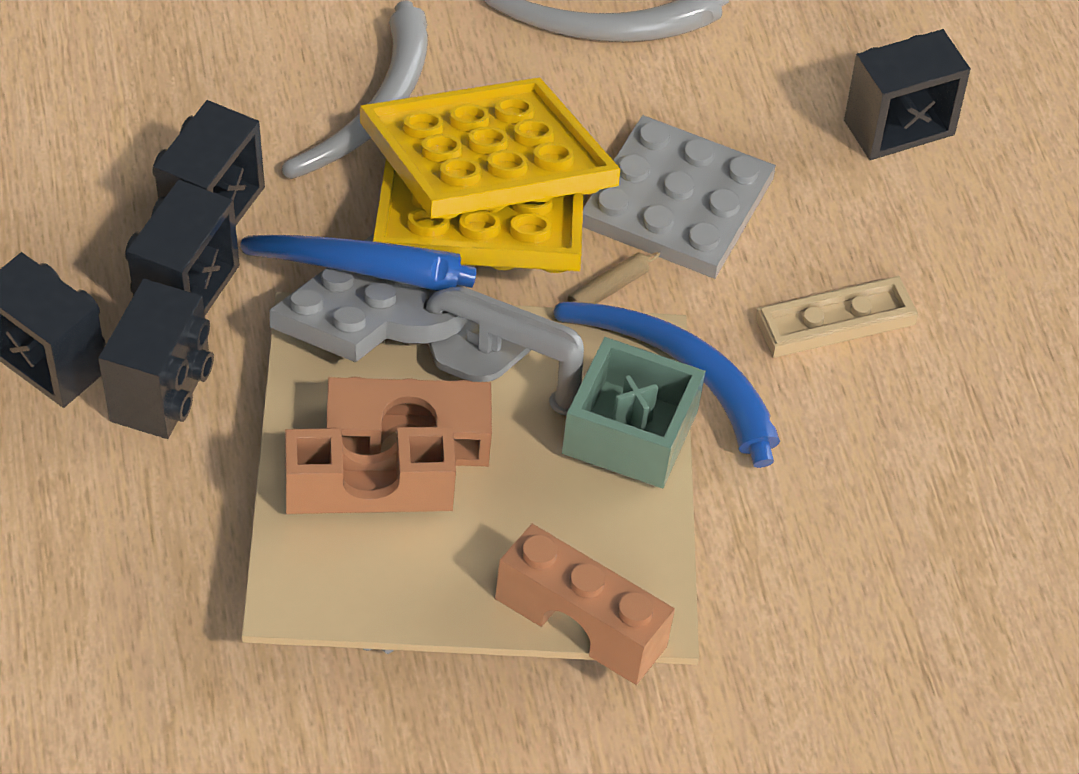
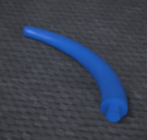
M248 235L240 242V249L246 255L333 268L435 291L456 287V285L472 288L476 279L475 267L461 265L460 254L382 242L303 235Z
M560 302L555 306L554 316L560 322L588 325L618 332L654 346L681 363L705 370L704 383L724 408L733 427L739 451L744 454H751L753 466L756 468L767 467L774 463L771 449L779 445L780 439L775 426L770 421L771 415L743 373L710 344L670 322L630 309L583 302Z

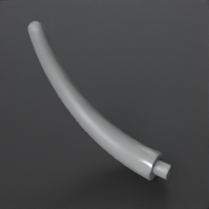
M405 0L397 3L395 6L396 12L390 17L389 24L393 41L391 63L383 83L368 104L409 98L419 80L428 46L427 20L425 12L420 8L414 7L411 1ZM360 113L344 128L324 142L284 162L282 166L283 175L290 179L303 176L340 159L368 141L371 137L360 124Z
M485 0V3L516 20L557 34L596 41L638 42L669 38L707 26L721 18L722 6L729 3V0H675L653 8L620 13L569 11L543 6L526 0Z

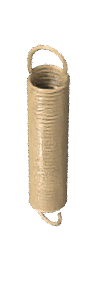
M640 252L635 253L596 277V279L569 294L567 301L598 304V302L648 272L649 265L647 261L652 262L660 256V253L655 252L648 256Z

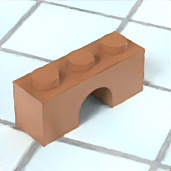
M356 376L348 378L328 377L326 429L342 428V444L349 451L361 455H375L381 453L383 441L389 435L397 432V427H453L456 466L489 467L492 439L491 382L417 380L413 378L373 379Z
M397 427V440L389 450L375 455L356 454L346 449L342 444V428L285 429L286 514L453 511L456 480L453 427Z
M531 523L499 561L495 596L497 601L540 627L548 621L555 611L570 616L581 625L590 639L589 657L633 684L637 685L667 648L675 612L674 607L535 524Z

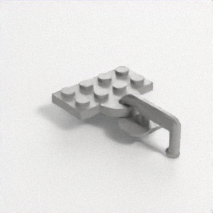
M374 234L364 241H373ZM326 268L270 309V328L353 362L360 360L386 338L403 343H428L437 368L472 382H489L501 377L533 350L559 361L557 390L550 396L549 403L554 411L567 416V412L582 384L584 345L576 331L459 285L435 291L373 276Z

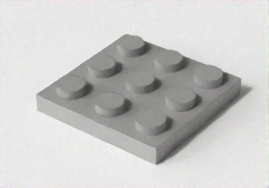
M642 115L614 159V162L620 168L619 186L599 189V191L591 195L583 208L582 227L650 254L659 252L660 258L716 279L774 179L776 165Z

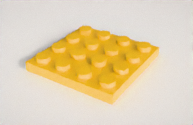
M540 77L360 105V124L431 219H451L467 212L485 209L501 210L507 205L530 201L547 202L553 199V197L576 193L593 194L599 191V189L619 186V166Z
M386 159L373 242L459 253L461 265L491 266L497 270L528 268L542 269L549 273L580 272L583 194L576 193L553 197V199L547 202L530 201L507 205L501 210L485 209L467 212L451 219H431Z

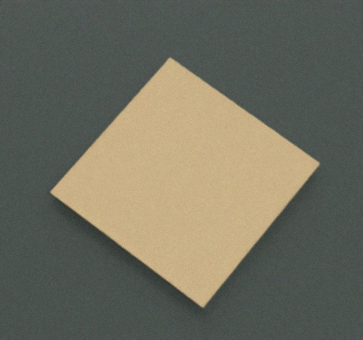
M276 292L274 306L292 293ZM512 305L567 326L577 332L584 345L582 382L604 337L677 361L658 348L633 337L603 328L560 322L555 318L554 308ZM644 313L670 322L687 331L686 315ZM272 328L242 643L594 660L589 657L590 639L587 633L570 616L555 611L548 621L540 627L495 599L499 561L533 523L674 607L675 612L667 648L655 663L698 665L699 641L691 428L663 489L562 454L567 416L554 411L549 403L550 396L557 390L559 361L531 350L501 377L489 381L491 382L492 439L489 467L456 466L453 511L286 514L285 429H326L328 377L413 378L417 380L438 381L465 379L437 368L428 343H403L386 338L360 360L353 362ZM397 432L389 435L383 441L381 453L389 450L395 444Z

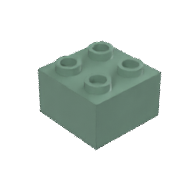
M604 337L567 412L562 454L663 489L698 412L706 371Z

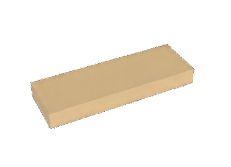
M900 276L757 308L756 321L773 358L916 325L918 312Z

